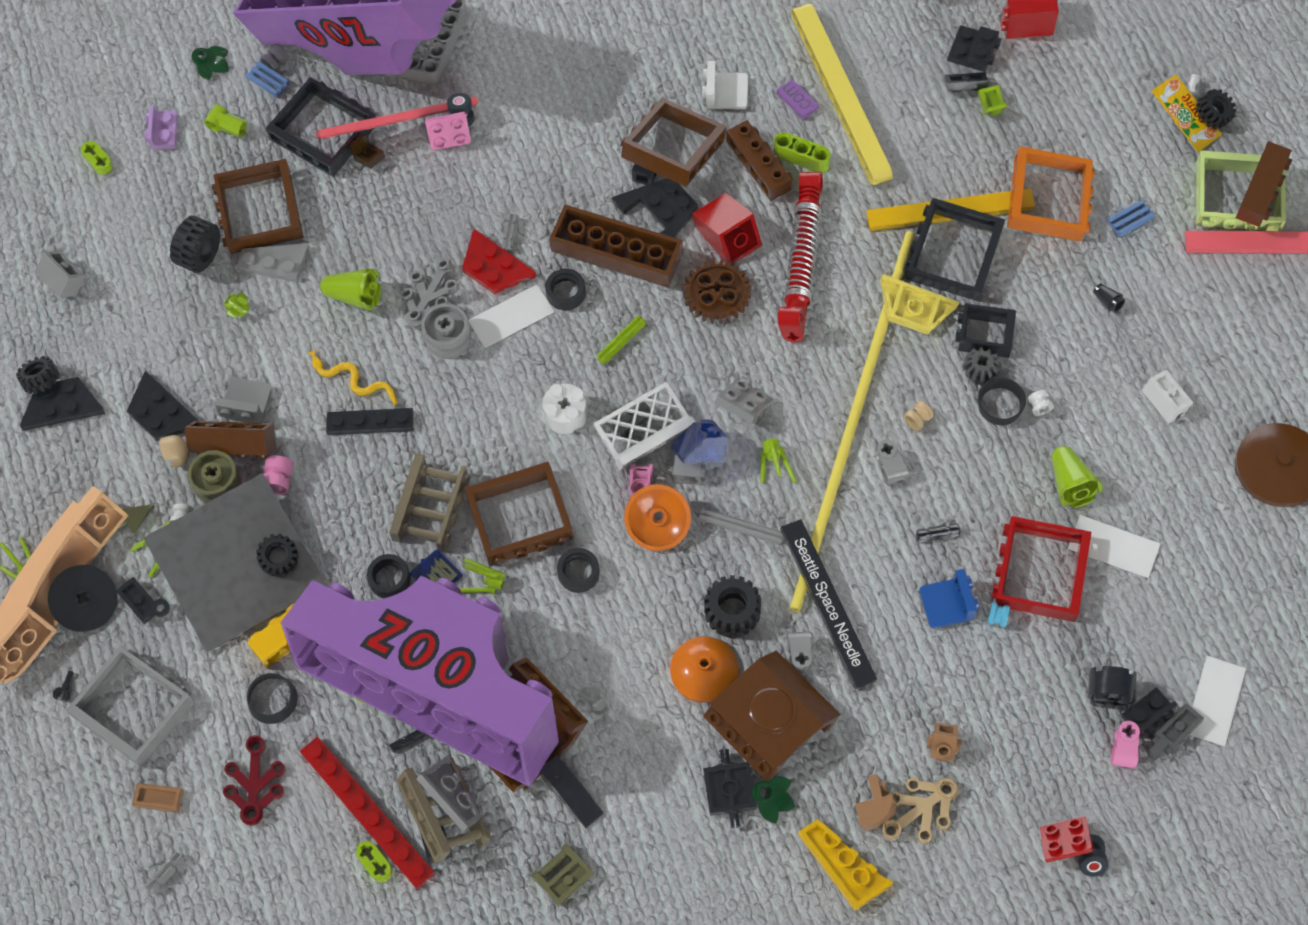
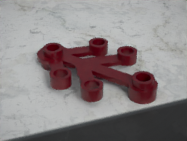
M258 735L250 736L245 744L246 749L251 754L249 779L240 771L239 766L235 762L227 763L224 768L227 776L234 778L248 792V801L246 802L238 794V790L234 785H226L223 789L225 798L232 800L241 809L240 819L248 826L260 823L264 816L263 810L274 799L282 798L285 793L284 788L276 783L258 801V793L276 776H283L286 772L285 765L281 761H275L272 763L271 768L259 779L260 756L265 751L266 744L262 737ZM255 744H260L258 750H253ZM276 766H282L281 771H274ZM230 767H236L233 773L228 772ZM280 788V789H281L280 793L277 794V795H274V794H273L274 789ZM229 789H234V793L231 796H228L227 791ZM251 811L256 812V815L253 818L248 817Z

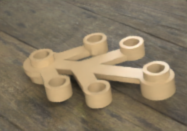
M917 778L908 779L906 789L909 793L914 794L919 790L932 792L933 794L928 798L902 795L897 791L891 792L890 794L899 798L897 807L900 804L915 807L897 821H886L882 827L884 838L890 841L898 839L901 830L922 815L921 830L918 832L917 839L921 844H928L932 839L930 831L932 809L939 801H941L940 816L936 819V827L939 830H947L951 823L949 818L950 801L957 797L959 791L958 785L953 779L942 778L937 783L919 781ZM914 782L918 787L912 789L909 787V783ZM948 787L951 792L946 794L942 791V788ZM945 819L947 821V825H940L939 820ZM893 828L896 833L889 835L887 829ZM927 833L929 835V838L927 840H923L920 837V834Z

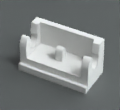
M1167 370L1151 377L1142 390L1168 424L1173 422L1178 415L1183 416L1193 404L1192 400Z

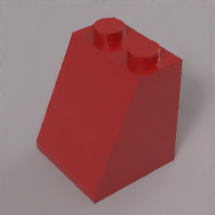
M1007 0L1006 7H1003L1002 10L1003 19L1000 20L1001 31H1004L1005 39L1054 35L1059 13L1057 0Z
M727 193L692 213L697 230L723 259L726 265L729 261L733 265L763 245L753 213Z

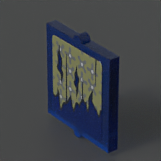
M435 549L425 559H421V563L410 571V575L416 581L420 576H423L434 582H437L440 578H445L456 583L463 576L438 549Z

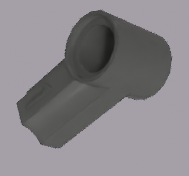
M645 402L639 403L638 411L650 414L649 406ZM624 412L620 416V421L632 424L634 414ZM637 415L634 425L640 426L649 418ZM607 422L608 427L614 433L615 424ZM618 425L616 436L628 438L631 428Z

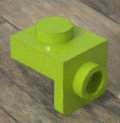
M999 85L977 91L984 115L990 113L991 117L1002 114V110L1008 107L1007 103L1003 102Z

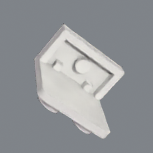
M707 61V69H703V81H707V86L702 88V98H706V109H746L748 75L746 73H716V61Z

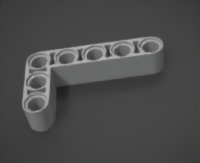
M457 0L447 8L440 21L442 24L441 30L432 38L425 57L412 54V63L405 72L399 75H390L430 85L439 83L467 18L468 12L465 0Z

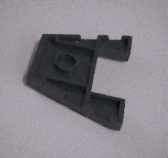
M667 178L611 198L613 204L622 214H625L641 203L664 228L661 234L674 238L692 218V213L698 210V204L682 186Z

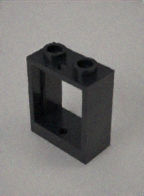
M965 303L963 311H959L957 323L961 324V330L957 329L955 342L959 343L958 351L971 352L972 349H975L979 352V348L982 346L986 352L991 348V355L997 354L999 357L1009 358L1013 343L1016 310ZM968 319L1005 324L1002 344L965 339Z

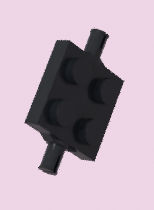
M721 749L719 750L721 763L714 767L703 768L710 816L729 815L730 828L735 829L734 819L736 828L741 827L739 813L757 809L756 801L752 796L753 781L751 768L748 762H730L729 749H725V757L724 751Z

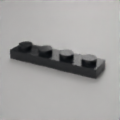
M413 408L327 412V435L414 431Z

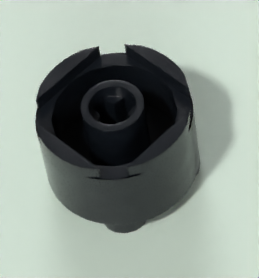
M1103 666L1102 671H1096V667L1090 668L1088 699L1091 700V705L1105 706V703L1114 704L1115 708L1127 709L1128 704L1135 702L1137 673L1134 671L1132 674H1129V669L1116 666Z

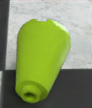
M374 268L326 275L320 282V290L326 297L372 311L374 310L372 307L379 304L382 284H378L377 277H381Z
M1060 446L1054 450L1051 459L1058 497L1062 506L1070 505L1071 508H1079L1095 500L1094 495L1097 492L1099 494L1102 492L1103 486L1101 481L1071 447Z

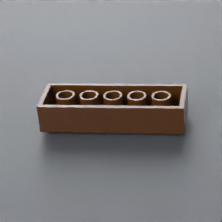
M564 204L549 238L552 252L668 288L683 255V240Z

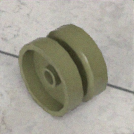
M218 450L199 454L192 460L188 468L190 485L197 498L204 504L242 484L241 476L233 459L226 453Z

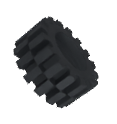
M1217 89L1209 90L1196 103V112L1200 113L1197 115L1198 118L1202 117L1203 120L1201 122L1203 124L1207 123L1209 128L1212 126L1213 129H1221L1235 117L1236 114L1234 113L1237 112V109L1234 108L1236 106L1235 102L1231 103L1233 98H1228L1227 92L1222 94L1221 89L1218 91Z
M41 356L40 359L35 357L33 361L31 359L28 360V363H23L21 365L22 368H18L16 373L23 390L29 394L33 392L38 394L40 390L44 392L45 388L50 389L52 387L51 384L55 385L57 383L56 380H59L60 375L54 362L48 356L46 358Z
M271 534L269 538H263L264 541L259 543V548L256 550L257 561L263 571L271 576L277 575V577H281V574H289L288 571L290 570L293 571L294 565L298 563V551L293 540H290L286 535L285 537L282 536V534H278V536ZM275 547H281L286 551V558L280 563H273L269 559V552Z

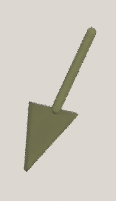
M154 504L122 509L129 516L119 528L127 524L132 533L135 534Z

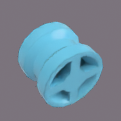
M992 602L987 624L992 625L996 623L1000 627L1005 628L1010 606L1005 605L1002 607Z

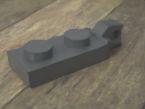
M1185 703L1155 734L1152 740L1155 745L1149 750L1148 756L1156 761L1164 752L1167 755L1174 752L1203 722L1204 717Z

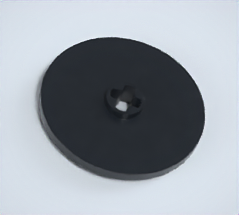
M76 565L65 569L53 580L48 592V606L54 619L64 628L75 632H89L100 628L112 617L117 605V592L112 579L101 569L90 565ZM86 593L89 601H84L80 604L76 596Z

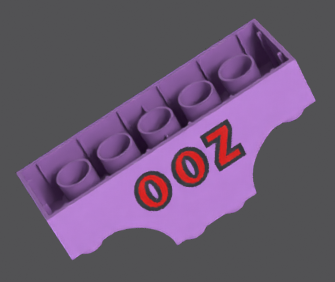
M241 0L233 14L262 45L276 44L288 46L292 44L305 48L330 61L345 75H399L410 67L412 63L411 55L418 42L430 40L439 33L442 27L440 21L444 13L457 0Z
M420 576L413 585L403 592L373 601L354 600L353 594L341 584L333 582L329 587H326L312 580L281 621L297 669L529 787L559 743L551 691L535 680H529L526 685L508 677L503 671L509 658L500 608L494 602L484 597H479L475 602L462 596L460 588L450 580L440 578L437 582Z

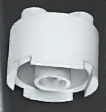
M554 384L546 392L542 402L544 418L553 431L560 434H570L579 427L584 426L588 413L586 399L580 388L571 384Z

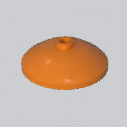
M664 484L647 485L636 491L629 499L624 512L625 527L629 536L639 546L652 551L667 550L678 545L687 535L691 524V510L685 497L673 487ZM656 512H661L662 515H663V518H662V519H656V518H655V513H656Z
M707 636L695 637L684 642L675 651L670 664V675L675 688L687 699L699 703H710L738 678L739 673L738 660L733 650L723 641ZM706 661L708 666L702 667L700 663Z

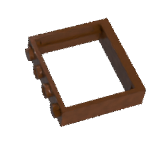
M662 97L657 104L654 103L647 115H643L640 123L632 128L628 137L625 136L620 145L622 146L621 157L687 187L723 144L727 126ZM661 117L708 137L685 165L638 144Z
M287 159L213 175L215 184H212V190L214 195L218 197V200H215L217 213H221L218 223L220 229H224V235H221L223 246L228 247L230 254L242 252V249L265 247L304 238ZM282 177L291 226L234 238L225 189Z
M549 461L464 488L489 566L497 563L502 565L507 560L513 558L521 559L529 553L535 551L543 552L550 546L564 545V542L574 539L573 530ZM548 480L563 527L491 550L476 502Z

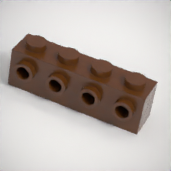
M746 120L726 131V142L770 201L791 190L793 181L791 173L782 167L779 157L773 155L770 151L768 142L762 140L756 126H752Z
M1269 141L1267 142L1238 210L1236 219L1260 227L1263 220H1268L1272 211L1271 208H1268L1269 204H1274L1279 192L1275 191L1276 187L1281 188L1286 177L1282 173L1284 170H1289L1293 160L1289 158L1291 149Z
M194 421L184 427L188 452L197 453V455L206 451L218 450L227 455L236 454L237 457L256 455L257 458H264L277 449L274 423Z

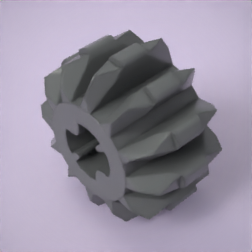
M981 346L979 352L972 349L970 354L965 356L963 370H966V377H972V382L980 380L982 385L984 380L989 381L993 377L998 376L1000 361H997V354L991 355V348L986 352Z

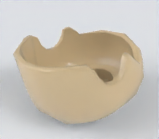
M178 435L160 438L159 444L164 460L173 461L174 463L171 467H183L189 457L187 443Z

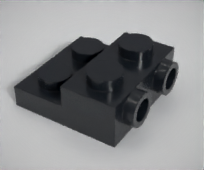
M960 25L947 61L986 73L988 65H993L996 55L993 53L994 50H998L1002 38H999V31L983 26L976 30Z

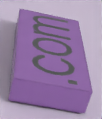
M793 79L777 89V95L802 120L819 108V105Z

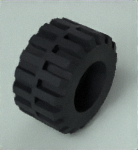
M195 215L185 218L178 226L171 241V261L194 273L203 272L217 254L221 238L220 228Z
M730 575V579H726L724 576L721 577V582L715 580L712 583V587L707 589V595L704 598L705 619L707 623H710L712 630L717 629V634L719 635L726 633L728 638L731 637V634H735V638H738L742 632L744 635H747L749 629L753 630L756 627V622L760 620L761 596L758 595L757 587H753V583L750 580L744 581L745 577L740 576L739 579H735V575ZM734 598L742 601L746 608L739 614L730 615L723 612L719 606L723 601Z

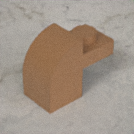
M877 774L868 776L873 799L855 804L860 827L864 831L883 827L886 821L892 820L897 808L894 796L892 794L885 795L889 794L886 781L882 780Z

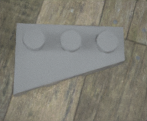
M309 243L245 248L242 249L236 267L238 271L298 282L310 246Z
M447 755L422 772L416 780L464 832L481 818V815L470 794L465 792L459 783L462 779L458 772L454 773L450 766L452 761L449 755Z

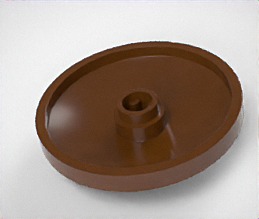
M1283 423L1262 425L1249 432L1242 440L1235 456L1236 474L1245 490L1257 500L1276 507H1293L1307 502L1308 433L1298 427Z

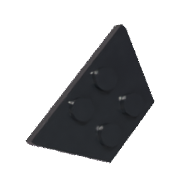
M147 371L144 372L129 404L127 413L155 441H159L162 437L183 433L182 430H185L184 427L194 421H199Z
M75 377L57 381L55 385L51 384L52 387L50 389L45 388L44 392H41V390L38 394L33 392L20 423V428L25 431L105 414V411L81 379Z

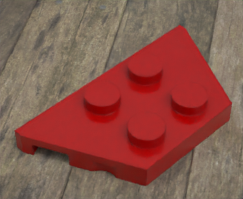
M476 229L473 230L462 270L466 275L494 295L504 291L506 288L519 285V282L527 278L532 280L536 277L534 270Z

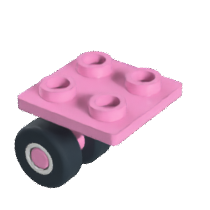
M465 93L451 95L447 100L449 115L425 119L431 150L471 143L468 127L474 123L475 116L469 95Z

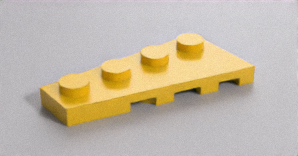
M819 819L798 832V836L854 911L894 884L889 878H885L877 872L878 869L871 863L868 864L858 856L859 853L845 845L841 838Z

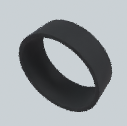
M1008 378L991 379L983 384L978 393V406L981 415L988 422L995 425H1007L1014 422L1023 412L1026 405V395L1023 388L1017 382ZM992 389H1007L1018 398L1020 410L1013 417L1006 419L996 418L989 415L983 409L981 400Z
M267 673L257 677L250 684L247 691V704L251 715L256 720L265 724H276L284 721L293 713L297 705L298 696L294 685L280 674ZM271 678L286 681L290 688V698L287 705L281 711L266 715L254 710L250 704V697L252 691L259 683Z

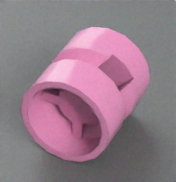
M271 455L266 457L264 476L275 495H285L289 490V477L292 476L294 462L283 456Z

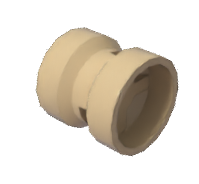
M918 401L914 405V409L907 411L903 418L909 427L919 431L924 426L925 421H930L934 417V412L925 402Z

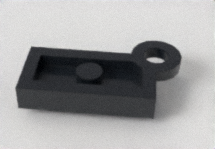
M134 577L116 590L117 594L144 625L153 617H164L170 611V605L166 600L158 599L154 601ZM164 605V610L157 611V607Z

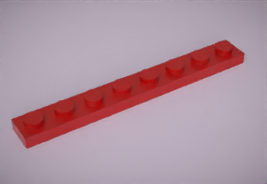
M318 736L299 751L416 890L435 875L434 871Z

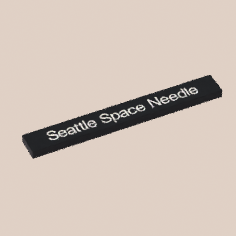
M802 519L781 526L782 535L855 690L876 682L877 677Z

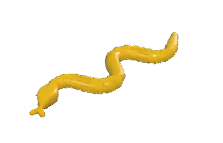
M316 350L308 352L313 356V368L325 378L332 377L344 370H348L351 373L350 389L355 395L364 397L378 389H385L394 406L398 405L394 390L388 383L378 381L365 388H360L358 386L359 371L356 365L350 362H342L329 370H324L322 361L315 356Z

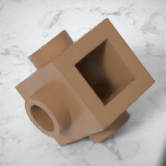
M935 722L933 735L928 734L927 748L931 749L930 758H935L942 762L954 761L955 753H960L961 739H958V726Z

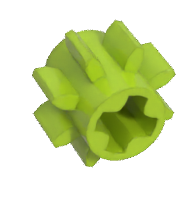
M242 292L231 293L224 302L227 310L225 313L233 319L238 316L242 318L250 308V304L247 301L249 297Z

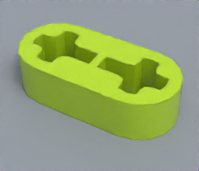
M87 141L81 146V153L84 159L98 174L105 175L112 170L113 164L109 156L96 142ZM89 150L94 151V152H95V155H92V154H91L90 152H88V151H89ZM101 160L102 163H103V164H106V165H105V166L99 165L98 161Z
M364 841L360 843L356 849L358 860L376 882L384 883L388 881L392 876V868L388 861L372 842ZM365 848L371 850L373 860L370 861L367 856H363ZM378 863L381 868H385L386 874L383 876L377 874V869L374 865Z

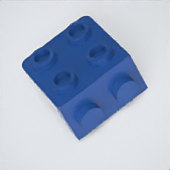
M965 569L955 570L953 579L920 587L919 594L930 628L935 629L975 619L979 603L977 597L972 595V580L970 576H966Z

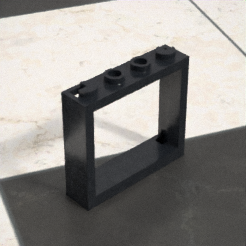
M310 77L265 129L269 140L334 177L352 156L349 145L362 134L368 137L375 128L354 132L332 158L284 130L314 96L321 98L359 121L376 117L370 111V108L360 106L357 101L352 98L348 99L337 89L333 90L327 87L323 81L319 82Z
M932 197L930 206L926 205L922 216L926 217L924 223H919L916 232L919 235L918 241L914 240L911 246L912 259L907 258L904 268V271H907L906 279L979 302L1005 219ZM934 214L992 231L975 287L916 269Z

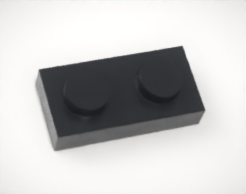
M985 72L945 75V85L947 91L952 92L968 89L979 91L982 88H988V78Z

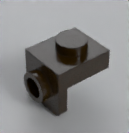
M364 134L360 135L349 145L354 160L370 169L385 158L383 150L369 144L368 138Z

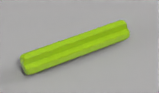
M639 315L636 316L597 354V360L605 365L645 326V320Z

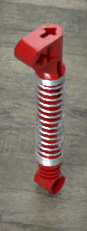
M800 172L799 201L795 204L793 234L791 235L792 241L790 242L792 246L790 247L789 269L787 270L788 276L786 277L788 281L786 282L787 287L784 293L786 307H779L778 326L783 339L788 342L796 343L804 339L806 312L812 296L814 262L816 261V245L818 243V227L821 216L819 198L820 192L823 190L822 172Z

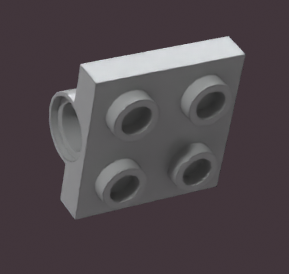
M738 378L718 394L715 400L716 404L755 425L761 421L765 411L773 402V398L767 396L766 393L753 388L747 382Z

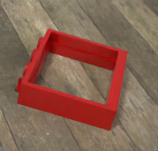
M1011 516L1009 524H1004L1002 536L1006 537L1005 544L1001 543L999 556L1003 557L1002 564H997L995 577H999L998 585H993L991 595L992 598H995V603L1002 607L1008 605L1011 610L1076 622L1079 615L1092 532ZM1015 532L1079 544L1068 608L1004 595Z

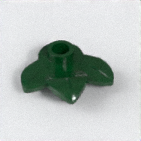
M211 46L207 49L197 48L192 52L191 59L197 66V73L202 78L210 80L213 72L225 73L229 71L228 63L225 60L228 50L225 48Z
M775 776L769 781H759L753 786L752 796L759 803V812L770 823H777L778 812L795 808L792 797L786 792L791 784V780L786 777ZM762 788L766 790L765 797H762L760 795V790Z

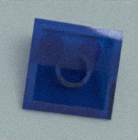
M704 419L701 422H693L671 444V449L683 464L726 462L728 436L715 421Z

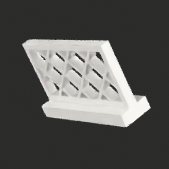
M665 382L595 422L593 426L615 459V465L621 471L631 465V463H635L688 432L694 427L696 422L692 416L689 417L669 384ZM665 389L669 396L668 403L657 401V393ZM643 401L652 403L650 414L638 411L639 403ZM655 405L667 407L665 418L653 415ZM669 409L678 410L682 418L677 421L668 419ZM624 412L634 414L632 424L621 422V414ZM637 415L649 418L647 428L634 425ZM651 419L663 421L662 429L659 431L649 429ZM606 422L615 424L614 434L605 433L601 425ZM618 425L631 428L628 438L616 436ZM633 429L645 432L644 440L640 442L631 440ZM615 440L626 442V450L618 454L614 448Z

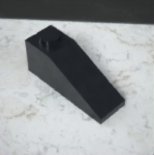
M557 755L542 767L539 772L541 779L585 829L604 814L575 775Z

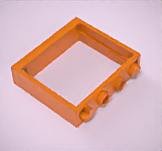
M1019 146L1014 156L1007 228L1081 242L1085 233L1088 234L1090 230L1088 216L1091 214L1092 204H1089V199L1093 195L1094 187L1091 186V181H1093L1095 169L1092 168L1093 160ZM1026 163L1083 173L1078 224L1021 213Z

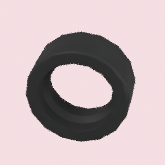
M569 268L556 270L547 278L545 283L546 297L549 303L554 308L562 311L577 308L586 296L585 281L576 270ZM562 281H571L577 284L578 291L572 297L560 298L553 293V288Z
M577 547L567 550L561 555L557 563L556 569L559 582L565 589L571 592H586L593 588L599 580L600 569L598 560L591 551L585 548ZM572 560H586L591 565V574L585 580L572 581L566 576V565Z
M385 554L378 556L368 566L366 574L368 584L374 594L380 598L397 595L410 586L411 576L408 565L397 555ZM389 565L398 567L402 573V578L398 584L389 588L378 585L376 574L380 569Z

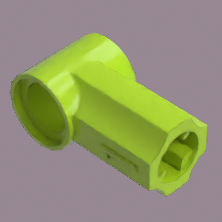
M214 105L204 120V124L214 132L222 130L238 138L244 136L248 126L246 120L230 114L220 105Z

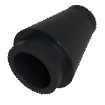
M1102 283L1098 284L1093 290V293L1108 311L1118 312L1125 304L1123 294Z

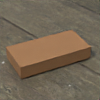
M137 783L132 806L134 808L179 813L184 790L182 788Z

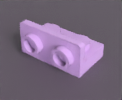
M150 105L149 113H146L148 130H145V141L149 142L152 150L176 149L177 110L156 111L155 106Z

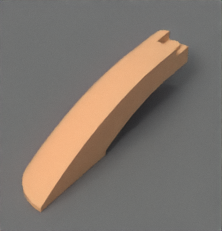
M93 486L79 503L73 501L52 526L18 574L0 605V683L6 684L22 674L57 632L55 628L58 622L52 616L48 606L49 588L56 576L72 566L90 565L103 546L129 516L102 491Z

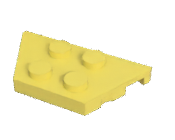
M885 274L880 278L888 321L923 334H930L959 306L960 302Z

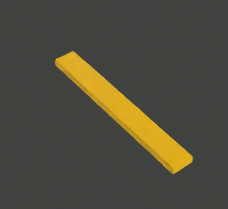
M1031 188L1023 189L1021 211L1034 210L1035 202ZM1011 191L946 199L943 201L989 215L1006 214L1009 212ZM931 201L866 210L869 230H885L919 225L920 222L924 223L926 217L922 216L926 205L930 206ZM934 214L932 223L953 221V219Z

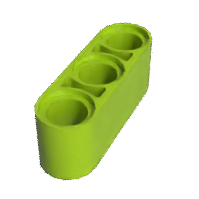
M785 132L778 133L775 136L774 155H777L779 159L814 172L824 173L829 169L831 153L828 148Z

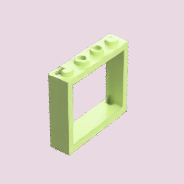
M1200 150L1196 161V226H1203L1205 228L1219 227L1228 230L1282 231L1286 222L1285 179L1281 188L1277 186L1275 190L1279 194L1274 203V217H1269L1267 221L1263 220L1260 227L1236 219L1237 214L1204 212L1205 169L1254 173L1262 155Z

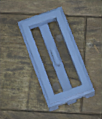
M260 61L256 63V67L253 66L250 73L247 72L245 74L248 80L276 98L290 85L289 80ZM255 75H258L259 77L263 78L266 82L278 88V90H275L262 80L258 79L257 77H255Z
M1144 200L1108 218L1107 223L1119 238L1154 219L1155 214L1149 211L1150 208L1144 205ZM1143 214L1146 215V216L1140 218L1139 220H1137V221H1135V222L1129 224L1128 226H1126V227H1124V228H1122V229H1119V227L1125 225L1126 223H1129V222L1133 221L1135 218H1137V217H1139V216H1141V215H1143Z

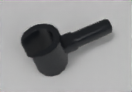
M68 671L62 686L53 691L54 699L57 700L59 694L64 692L62 700H69L70 693L68 688L74 672Z

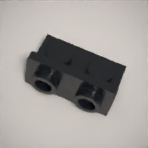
M1156 687L1122 713L1121 718L1124 721H1132L1138 725L1140 730L1139 738L1145 733L1149 736L1158 728L1157 724L1160 721L1164 720L1167 722L1176 713L1174 710L1178 704L1176 701L1171 703Z

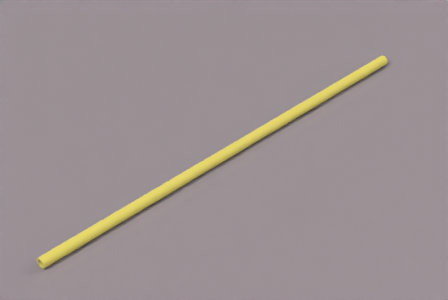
M912 231L905 233L892 275L893 278L901 281L905 272L907 258L909 259L911 246L916 236ZM885 304L882 307L811 537L817 553L822 543L889 324ZM801 573L789 608L797 613L801 611L807 592V586Z

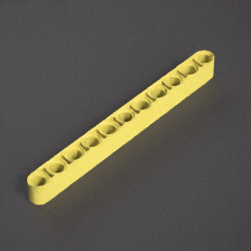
M812 3L791 9L794 24L870 184L874 186L892 180L891 167Z

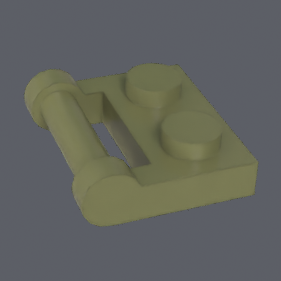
M565 843L555 857L538 872L535 870L530 876L559 907L594 875V872ZM568 857L571 862L547 882L544 878Z

